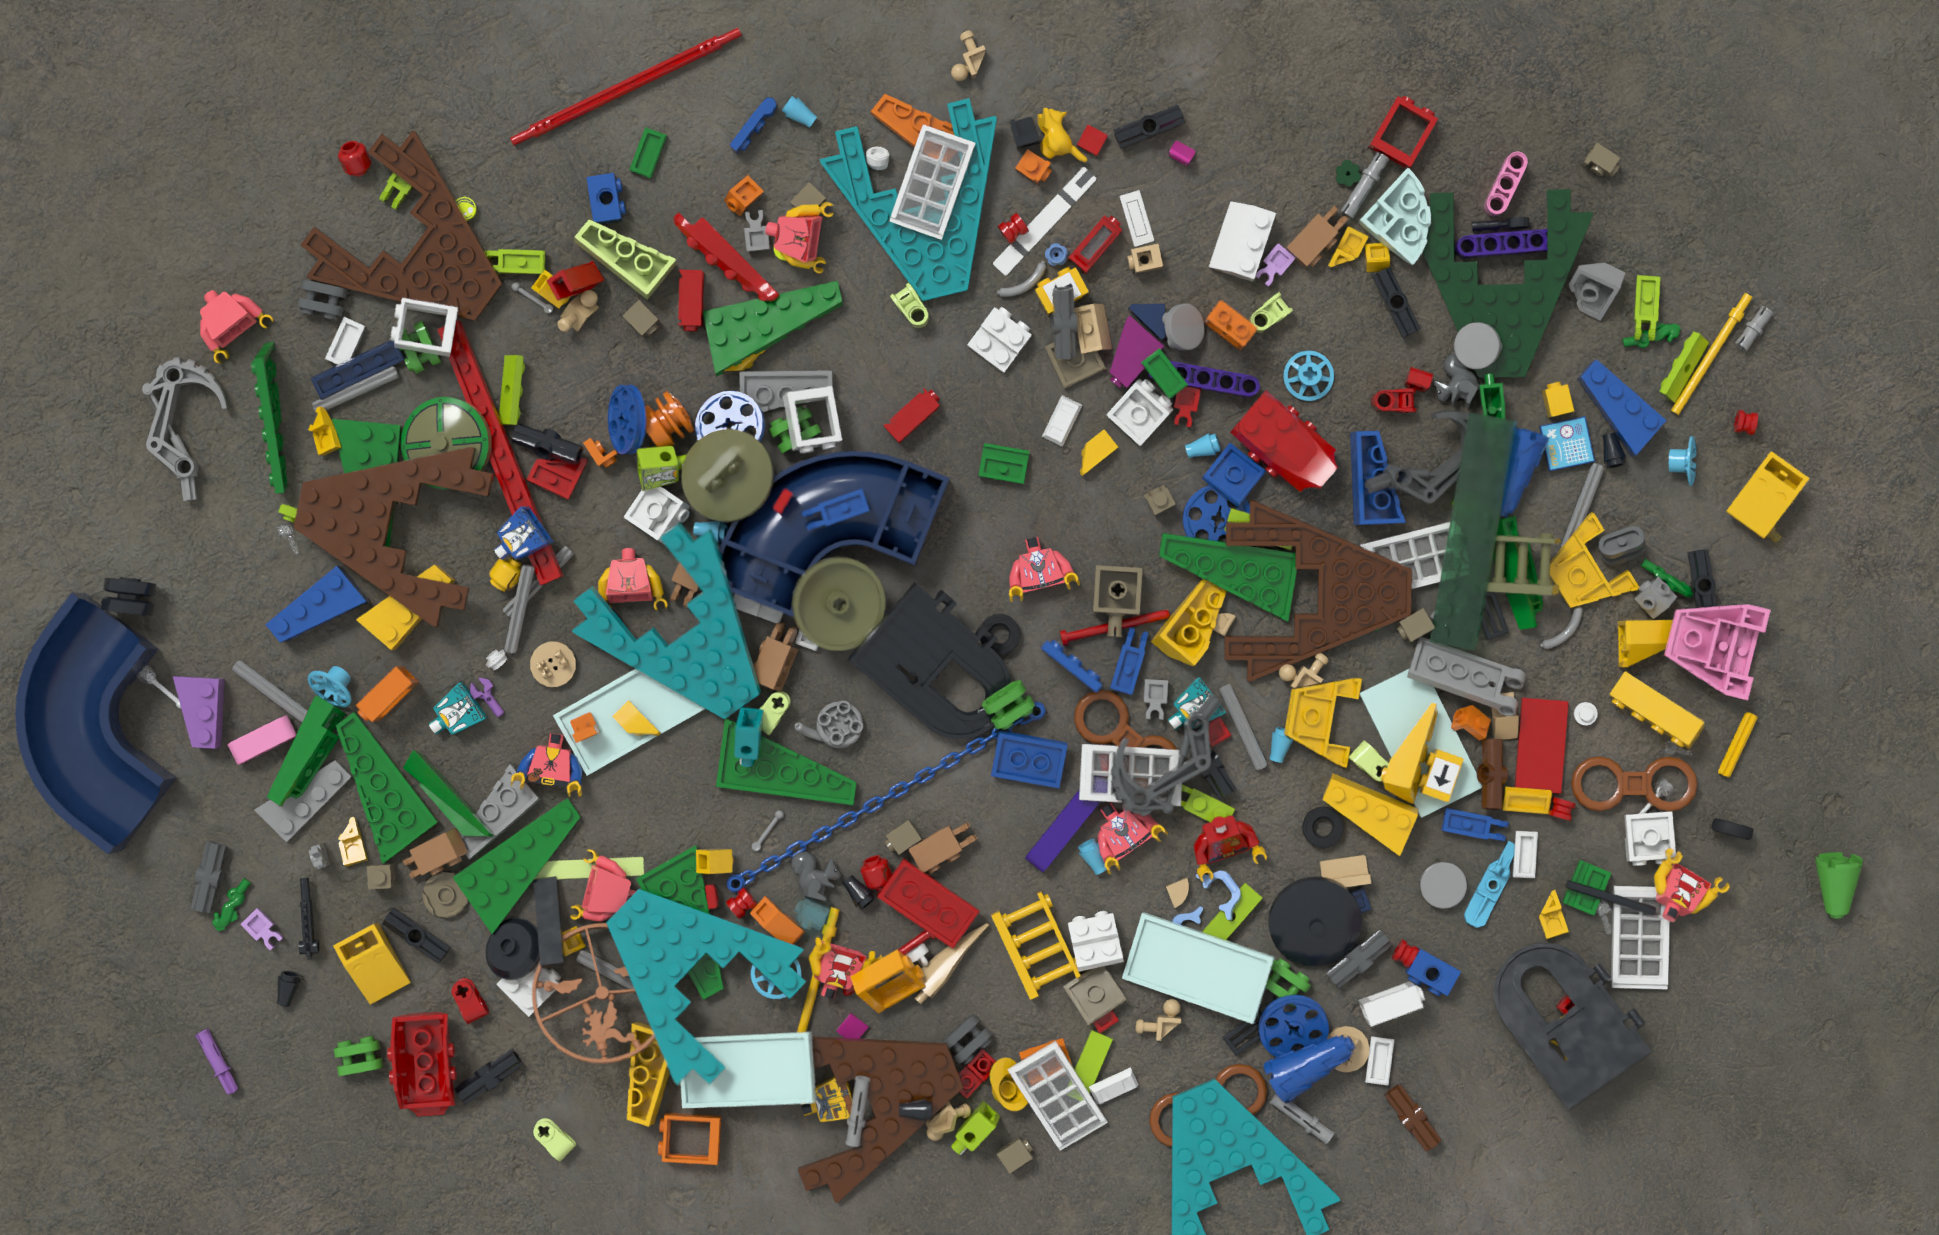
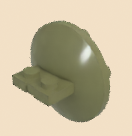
M735 429L717 430L699 439L689 450L682 467V487L689 503L705 517L720 522L739 521L755 513L767 500L774 479L772 460L766 448L752 435Z

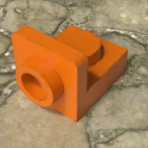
M1027 149L1015 167V170L1036 184H1039L1041 180L1045 182L1052 172L1049 169L1051 162L1045 161L1029 149Z
M747 175L728 192L724 201L732 212L741 216L746 208L757 200L764 191Z
M589 438L583 442L599 467L604 465L607 468L617 461L615 457L619 453L616 450L603 456L602 453L606 451L599 440L594 442L592 438Z
M591 712L570 721L575 732L572 736L576 743L600 733Z

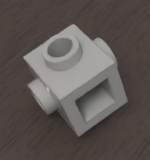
M1657 577L1652 582L1646 580L1638 588L1640 593L1635 597V600L1654 619L1669 608L1677 596L1666 583Z

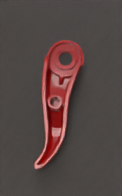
M679 212L673 217V223L687 236L688 246L692 247L693 250H700L705 255L706 262L709 265H717L721 268L727 279H736L741 283L745 291L756 292L761 301H775L779 297V294L704 218H700L694 225H691Z

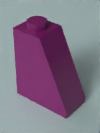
M1130 315L1125 321L1109 372L1112 376L1110 381L1119 389L1122 386L1127 389L1145 369L1141 362L1159 348L1162 350L1164 347Z

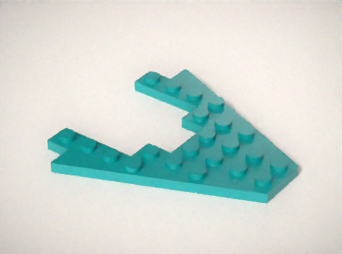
M970 98L947 104L954 135L976 144L942 240L890 222L898 192L894 188L874 193L858 126L835 131L840 154L819 159L827 173L922 301L968 291L997 125V116L975 121ZM958 151L961 161L963 152ZM956 173L941 177L942 183L952 186ZM944 189L946 200L937 203L946 205L950 191ZM927 205L922 219L939 225L943 210ZM922 206L902 210V212L918 217Z
M679 522L665 532L660 539L703 591L687 603L688 608L700 622L669 645L654 627L636 639L594 586H592L573 601L587 619L574 627L572 632L725 719L757 697L761 690L712 529H709L694 540Z
M640 889L607 921V926L673 1080L677 1085L692 1069L710 1085L726 1068L675 1020L691 1004L675 986L706 953L722 969L738 953H741L789 999L806 983L790 967L804 951L801 947Z
M1215 1078L1172 1096L1171 1235H1206L1197 1212L1217 1204L1209 1182L1248 1165H1252L1260 1185L1282 1176L1306 1235H1319L1329 1231L1321 1209L1341 1201L1339 1196Z

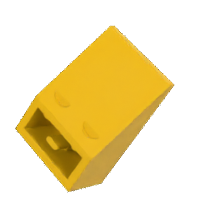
M1771 451L1726 512L1764 539L1809 478Z
M379 922L333 945L343 966L369 1004L411 983Z

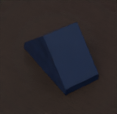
M1132 304L1128 308L1160 341L1165 338V325L1162 320L1165 313V304Z

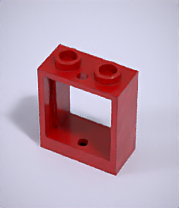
M1397 96L1368 148L1382 153L1391 161L1407 169L1412 166L1438 118L1434 117L1435 113L1425 107L1420 109L1415 106V102L1406 96L1402 98ZM1398 107L1428 122L1410 156L1380 139Z

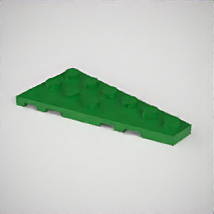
M838 281L781 293L775 301L755 299L703 311L716 377L723 374V371L733 365L741 364L742 360L753 354L756 355L783 340L796 329L804 328L805 324L821 318L842 306L843 302Z
M266 342L255 356L254 361L251 362L253 375L257 376L258 384H255V394L257 398L260 397L261 401L258 411L260 420H264L265 428L262 429L263 441L267 442L268 445L266 462L268 465L271 464L272 473L269 474L270 486L274 487L275 494L285 493L288 481L285 456H280V452L283 451L284 439L283 435L278 433L279 422H282L279 386L273 382V379H276L277 365L276 362L271 361V351L275 350L274 342Z
M332 419L341 445L339 453L344 473L399 462L402 425ZM393 506L392 516H391L390 525H389V530H388V535H387L386 544H385V547H390V548H391V537H392V526H393L394 506Z
M1162 532L1158 554L1160 557L1288 622L1297 569H1295V552L1257 546H1226V542Z
M353 712L337 724L336 729L348 758L359 797L372 829L375 844H377L381 862L384 864L439 821L359 715Z
M725 718L716 787L854 805L856 781L764 736H761L758 759L754 760L753 766H741L740 758L734 757L737 723Z
M568 798L453 877L491 934L494 933L581 816Z
M697 845L636 878L643 891L710 914L703 874L696 873ZM706 953L688 972L703 1000L724 989L720 966Z

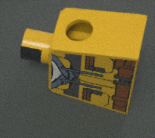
M833 1077L815 1086V1103L801 1104L804 1116L817 1112L820 1122L841 1120L850 1117L853 1096L848 1081L838 1084L836 1078Z

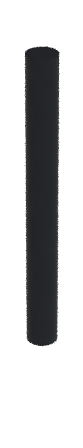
M1571 880L1566 882L1565 889L1652 916L1655 915V906Z

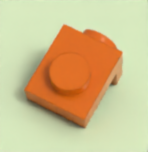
M1470 705L1456 710L1451 729L1456 731L1464 728L1476 739L1483 740L1486 739L1491 719L1475 706Z

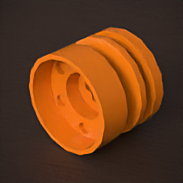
M668 390L663 393L668 402L664 405L659 397L655 398L658 410L654 411L651 406L645 405V430L657 447L673 446L675 444L671 436L673 432L682 439L685 438L684 433L680 429L682 426L690 434L695 431L689 414L680 401L672 396Z

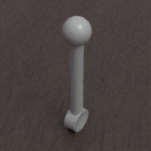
M515 282L512 284L511 288L513 291H519L543 307L546 313L553 312L552 305H546L522 289L519 283Z
M776 811L775 818L759 840L752 844L754 851L760 850L761 843L777 821L784 817L783 811Z

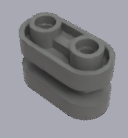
M302 280L300 289L306 290L307 293L305 299L298 298L297 307L301 308V313L314 315L315 311L321 312L324 318L337 320V316L342 317L344 307L337 306L338 299H346L348 289ZM316 293L329 295L328 304L315 301Z
M1630 526L1603 536L1599 541L1600 556L1603 563L1615 566L1642 556L1646 550L1645 536L1642 529Z
M974 1013L941 1041V1043H947L949 1049L952 1047L956 1052L953 1060L958 1065L961 1063L966 1065L974 1058L973 1052L980 1047L982 1050L992 1041L989 1038L992 1033L987 1027L980 1031L975 1026L980 1020ZM969 1032L973 1038L962 1046L959 1040Z

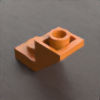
M766 896L750 912L757 922L776 939L794 945L805 933L791 916L784 914Z

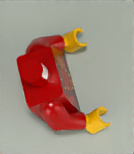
M1232 815L1224 818L1221 816L1215 817L1212 822L1202 826V834L1198 836L1193 846L1197 865H1200L1197 869V875L1202 882H1204L1202 876L1205 873H1208L1211 880L1213 879V873L1206 863L1217 862L1248 851L1250 848L1253 849L1252 856L1256 864H1258L1256 856L1259 854L1264 855L1265 860H1267L1265 849L1258 845L1260 842L1252 826L1245 822L1237 821Z

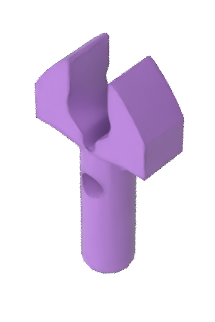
M478 678L484 684L485 693L478 691L474 683H471L470 694L474 699H484L496 717H501L504 711L491 694V688L494 687L491 680Z

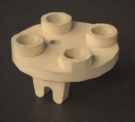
M547 642L541 644L533 652L530 659V669L533 677L540 684L547 687H559L566 684L576 672V658L573 651L567 645L561 642Z
M1336 1027L1328 1034L1327 1039L1341 1035L1345 1037L1350 1036L1356 1049L1353 1050V1055H1351L1349 1060L1335 1069L1341 1072L1356 1071L1365 1064L1369 1057L1370 1047L1368 1039L1355 1027Z

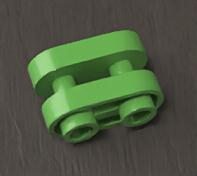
M423 321L414 324L416 331L409 334L406 328L403 330V341L415 342L420 340L422 344L435 346ZM399 348L400 351L404 350L408 357L404 360L409 371L414 370L416 374L425 370L423 363L429 360L433 366L442 362L440 355L430 353L419 355L418 351Z
M801 406L796 409L798 423L803 430L801 432L802 441L812 439L822 433L818 424L812 427L809 424L808 419L813 417L809 408L804 409ZM781 417L770 423L772 428L768 431L772 438L780 436L783 442L777 446L781 454L792 450L790 435L787 432L789 430L787 419L783 420Z
M1021 680L1008 684L982 703L987 714L995 713L991 721L996 729H1008L1014 724L1015 720L1020 717H1026L1033 712L1035 703L1030 695L1022 696L1026 688Z
M1281 958L1278 961L1274 959L1271 968L1274 971L1268 978L1266 988L1280 998L1288 995H1297L1300 989L1307 993L1311 987L1308 983L1310 978L1300 971L1297 975L1290 971L1291 965ZM1281 976L1292 983L1288 991L1277 984Z
M374 1036L360 1038V1043L352 1044L351 1040L338 1042V1047L333 1048L335 1058L342 1057L343 1065L337 1066L338 1076L384 1067L383 1059L375 1058L374 1051L381 1048L379 1039L374 1040ZM365 1053L366 1060L352 1062L351 1055Z

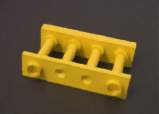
M1042 891L1037 892L1040 900L1013 913L1002 915L999 910L991 914L1030 1000L1039 996L1037 990L1041 989L1040 986L1072 971L1076 978L1081 977L1078 972L1076 958H1072L1051 913L1050 908L1053 907L1049 895H1043ZM1043 908L1045 909L1050 921L1018 936L1016 934L1011 936L1008 929L1011 923ZM1054 929L1059 940L1058 943L1028 957L1025 955L1021 957L1018 951L1021 944ZM1064 950L1069 961L1068 964L1040 977H1030L1027 970L1031 968L1030 965Z

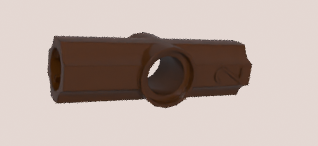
M1483 739L1482 764L1477 769V779L1482 783V809L1501 810L1502 785L1505 784L1508 778L1507 768L1503 765V740Z
M1400 1083L1384 1094L1392 1108L1398 1113V1118L1409 1132H1412L1426 1152L1442 1141L1438 1133L1427 1121L1428 1118L1417 1103L1413 1102Z

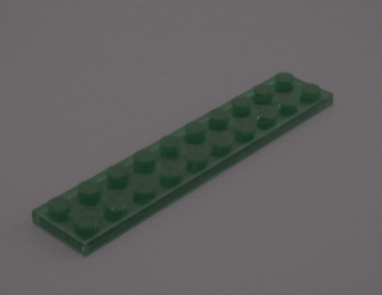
M1469 413L1433 619L1435 629L1431 631L1430 642L1477 650L1517 422L1515 420Z

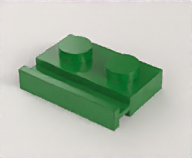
M984 443L978 477L1024 485L1030 451Z
M1579 860L1571 881L1605 891L1611 872ZM1567 889L1562 903L1595 915L1601 899Z

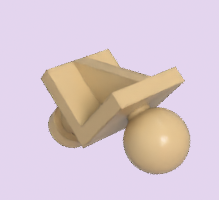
M969 30L960 35L961 41H964L968 52L963 54L966 66L956 64L951 70V75L956 81L965 80L968 72L972 79L975 78L986 53L984 45L976 47L973 40L974 34Z
M586 290L574 298L560 316L562 318L557 323L558 328L563 332H567L573 327L578 332L585 321L598 310L599 307L596 305L598 301L597 294L592 290Z
M1318 653L1315 656V662L1309 670L1302 666L1296 675V669L1292 665L1286 664L1280 668L1279 676L1283 681H1292L1289 685L1292 688L1318 684L1323 679L1317 674L1329 660L1325 655Z
M1175 999L1167 1000L1163 1005V1010L1167 1015H1157L1156 1023L1143 1022V1020L1138 1019L1135 1031L1141 1034L1143 1031L1156 1032V1040L1161 1041L1166 1034L1181 1023L1180 1016H1176L1181 1008L1179 1002Z
M948 1101L941 1108L940 1113L934 1114L932 1120L925 1122L928 1127L926 1132L928 1138L938 1141L943 1137L944 1133L954 1131L958 1117L967 1118L970 1116V1106L965 1103L961 1104L959 1108L953 1109Z

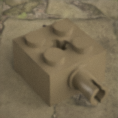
M1095 566L1092 613H1107V616H1109L1107 636L1114 637V627H1116L1115 637H1122V620L1125 615H1140L1142 568ZM1116 584H1119L1120 589L1124 590L1123 593L1119 594V597H1116L1115 593L1111 592V588H1115Z

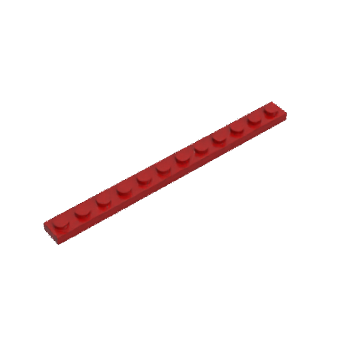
M457 320L449 360L466 402L472 404L480 411L489 426L492 439L489 459L512 515L521 506H529L541 522L461 321ZM445 326L437 329L442 342ZM551 544L529 555L540 585H545L563 577Z

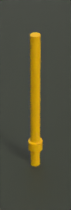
M1744 293L1737 306L1731 309L1728 314L1729 319L1674 404L1671 412L1676 415L1680 414L1736 323H1740L1745 314L1743 312L1752 300V296Z
M831 907L827 923L823 925L822 941L826 942L827 938H829L831 943L832 937H835L837 930L835 925L840 909ZM812 974L797 1032H806L820 984V981L814 977V974Z

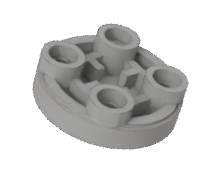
M1179 304L1172 307L1169 312L1164 313L1162 320L1165 325L1170 348L1185 351L1199 346L1204 337L1205 327L1202 315L1197 308L1190 304Z
M1482 322L1470 323L1464 326L1458 332L1454 341L1456 357L1464 366L1471 369L1489 367L1497 360L1503 348L1497 331L1490 325Z
M833 702L826 705L820 711L816 722V729L819 737L825 744L834 748H845L854 744L860 737L863 729V720L859 711L849 702Z
M1449 862L1434 863L1426 868L1420 877L1421 894L1434 907L1442 909L1451 908L1457 905L1465 896L1467 889L1465 875L1454 864Z

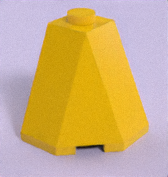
M1673 620L1618 621V667H1629L1666 649Z

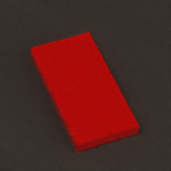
M1521 698L1514 787L1551 790L1552 793L1561 794L1569 701Z
M904 858L877 895L880 900L952 949H954L980 912L972 904Z

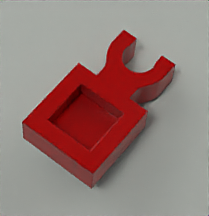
M1186 386L1176 394L1174 408H1178L1179 413L1174 419L1175 425H1178L1180 417H1186L1188 421L1186 427H1191L1192 418L1190 412H1197L1201 389Z

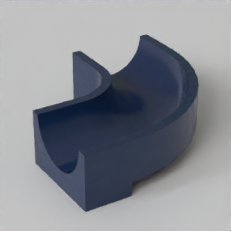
M860 451L834 452L820 455L783 470L774 476L772 489L764 504L749 517L732 522L725 539L723 538L719 553L731 592L794 617L792 600L798 581L811 566L822 561L828 554L839 548L853 545L865 546L916 566L924 541L950 479L911 462L889 455ZM786 489L794 495L781 514L774 510L773 507L783 490ZM863 489L870 508L869 512L808 531L807 525L823 520V516L820 511L812 516L803 517V511L819 506L818 504Z
M71 593L34 643L24 664L16 696V733L25 767L43 799L71 827L104 852L111 854L124 849L177 778L143 751L136 750L124 736L119 721V705L125 689L128 685L133 684L159 648L110 611L101 610V604L86 593Z

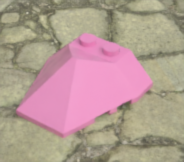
M1749 604L1675 610L1664 655L1721 693L1748 700L1753 682V677H1749L1748 674L1759 632L1765 633L1770 610Z

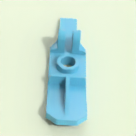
M1508 841L1499 859L1489 864L1464 913L1467 924L1475 928L1486 924L1494 905L1510 877L1509 865L1514 857V843ZM1491 880L1496 881L1497 885L1494 889H1490L1488 886Z

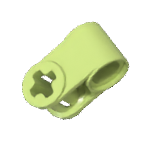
M909 283L897 294L890 295L897 308L905 315L913 327L922 328L926 326L929 321V314ZM916 311H922L925 314L924 319L920 322H915L912 319V315Z
M1278 292L1252 314L1249 322L1258 328L1255 331L1256 333H1262L1290 314L1293 309L1285 304L1281 298V293ZM1256 316H1263L1265 318L1266 324L1264 327H1259L1255 324L1254 319Z
M784 691L774 692L760 708L764 710L762 731L767 735L772 733L790 705L791 699ZM782 697L784 706L776 707V700L774 698Z
M1363 740L1349 756V759L1361 770L1365 771L1374 780L1381 782V775H1376L1378 772L1376 767L1385 766L1388 768L1389 763L1370 744Z
M548 1118L540 1119L534 1127L533 1133L535 1138L559 1162L577 1145L566 1132L562 1131ZM540 1126H542L543 1128L546 1127V1126H548V1127H549V1130H548V1133H549V1134H547V1133L545 1132V1133L542 1135V1134L540 1133V1130H541V1127H540Z

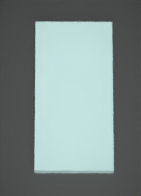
M634 669L556 713L553 717L588 776L657 737L654 735L635 736L634 734H629L612 717L628 700L654 724L661 734L703 711L705 708L641 671ZM591 712L600 733L576 743L572 736L575 732L570 721Z
M1409 669L1360 692L1359 695L1390 758L1396 753L1431 703L1437 704L1438 715L1432 739L1430 742L1426 741L1425 744L1428 745L1427 754L1429 755L1430 752H1434V749H1438L1461 757L1464 760L1449 802L1420 793L1421 788L1419 787L1414 806L1418 808V814L1422 818L1481 789L1482 783L1478 781L1477 773L1456 731L1451 729L1452 723L1435 688L1408 678ZM1426 762L1420 764V775H1426L1428 769Z
M1143 912L1122 979L1253 1024L1275 957Z
M811 1032L694 1037L726 1068L710 1085L692 1069L681 1081L682 1108L816 1102Z

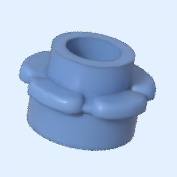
M1058 243L1051 244L1050 248H1047L1045 251V257L1052 266L1063 265L1067 260V249Z

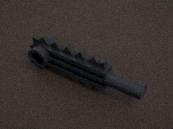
M309 877L300 878L303 941H299V954H306L308 960H312V955L320 952L319 940L314 938L312 900L310 898Z

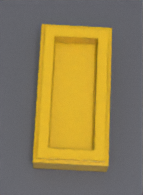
M1505 787L1502 810L1549 814L1552 792L1551 790Z

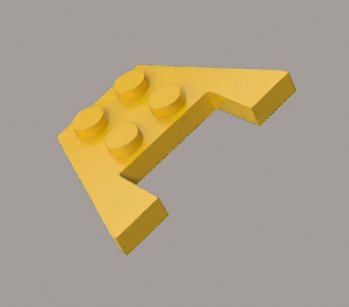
M1593 512L1588 514L1550 561L1549 576L1555 585H1559V592L1570 608L1598 601L1602 598L1621 595V593L1636 591L1639 588L1628 570L1607 582L1588 551L1585 543L1605 531Z
M1351 678L1292 689L1284 735L1338 766L1347 768L1350 747L1329 744L1336 696L1359 699L1362 679Z

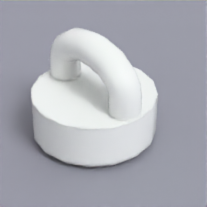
M882 147L868 149L866 152L867 165L874 170L886 169L889 162L888 150Z
M922 943L906 954L912 962L918 961L923 967L928 965L924 955L929 950L925 944Z

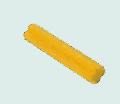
M1749 712L1744 714L1718 770L1720 775L1725 777L1731 776L1757 721L1756 715Z

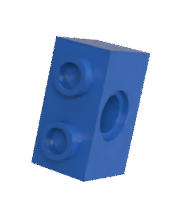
M614 173L586 177L593 221L600 225L623 221L622 215H626L624 201H620L619 192H623L621 179L616 178ZM606 193H611L613 195L612 202L607 205L602 204V196Z
M1420 948L1411 966L1405 969V972L1409 974L1408 979L1418 985L1421 982L1429 985L1428 990L1439 997L1442 993L1447 996L1449 995L1461 973L1460 970ZM1434 967L1437 969V976L1432 980L1427 979L1426 971Z

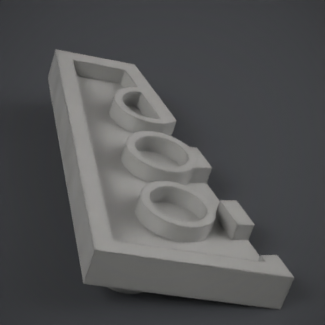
M832 370L740 371V392L752 398L762 412L784 407L783 396L787 392L828 386L833 388ZM745 406L742 409V415L745 417L751 415L754 411L753 406Z
M335 760L316 773L301 797L297 799L290 797L286 799L281 807L269 800L254 809V811L286 842H289L353 776Z
M509 764L505 774L497 781L492 792L483 801L476 813L494 833V836L470 837L460 834L468 851L465 855L469 860L477 856L541 800L526 781L523 789H520V781H515L513 786L510 785L511 777L517 771L511 764Z

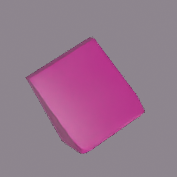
M1175 141L1168 155L1188 166L1195 154V150L1179 141Z
M851 1012L837 1028L836 1032L844 1038L859 1039L869 1026Z

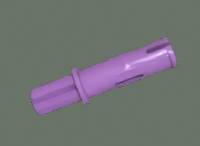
M209 1028L196 1034L195 1037L215 1072L214 1077L218 1076L226 1094L230 1095L236 1092L238 1087L229 1071L231 1067L227 1066Z

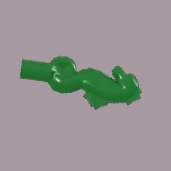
M1657 322L1655 340L1653 342H1658L1668 336L1667 341L1671 342L1679 336L1680 326L1675 323L1673 325H1664V323ZM1642 330L1640 340H1634V336L1622 338L1623 347L1635 345L1640 348L1648 347L1650 344L1648 331Z
M1646 558L1640 564L1642 568L1654 574L1656 578L1659 577L1662 581H1665L1672 591L1685 597L1693 595L1689 585L1684 581L1680 582L1673 575L1666 574L1662 567L1655 565Z
M243 878L237 888H232L228 891L227 897L230 901L224 904L221 917L218 912H214L212 923L218 932L225 930V927L230 922L238 920L237 910L234 909L244 902V893L251 884L248 879Z

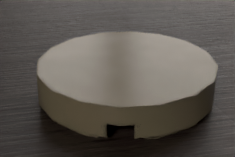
M444 871L437 873L429 878L424 886L422 894L424 905L430 913L438 917L449 918L456 916L464 910L468 903V899L453 879L457 875L454 872Z

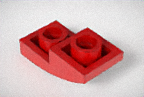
M984 1049L980 1050L959 1072L963 1088L958 1093L965 1099L988 1078L992 1066L996 1062Z

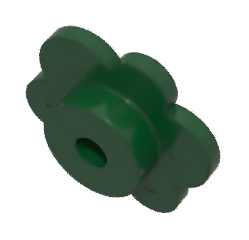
M1344 160L1341 166L1336 167V182L1338 184L1345 183L1347 187H1351L1353 183L1361 180V174L1358 172L1359 166L1353 164L1350 160Z

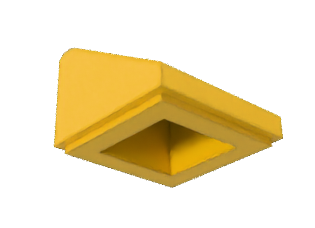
M1382 243L1365 244L1366 271L1380 272L1390 267L1389 249Z
M577 926L562 932V936L577 929ZM580 933L563 942L564 957L586 947Z

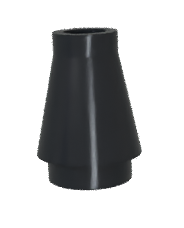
M1616 433L1603 435V459L1607 468L1625 465L1626 455L1617 439Z
M853 875L849 876L842 883L855 907L858 906L861 910L866 908L875 899L873 891Z
M282 971L281 975L278 976V1005L284 1007L291 1005V1001L301 982L298 973Z
M921 1099L899 1103V1117L924 1122L932 1120V1101Z

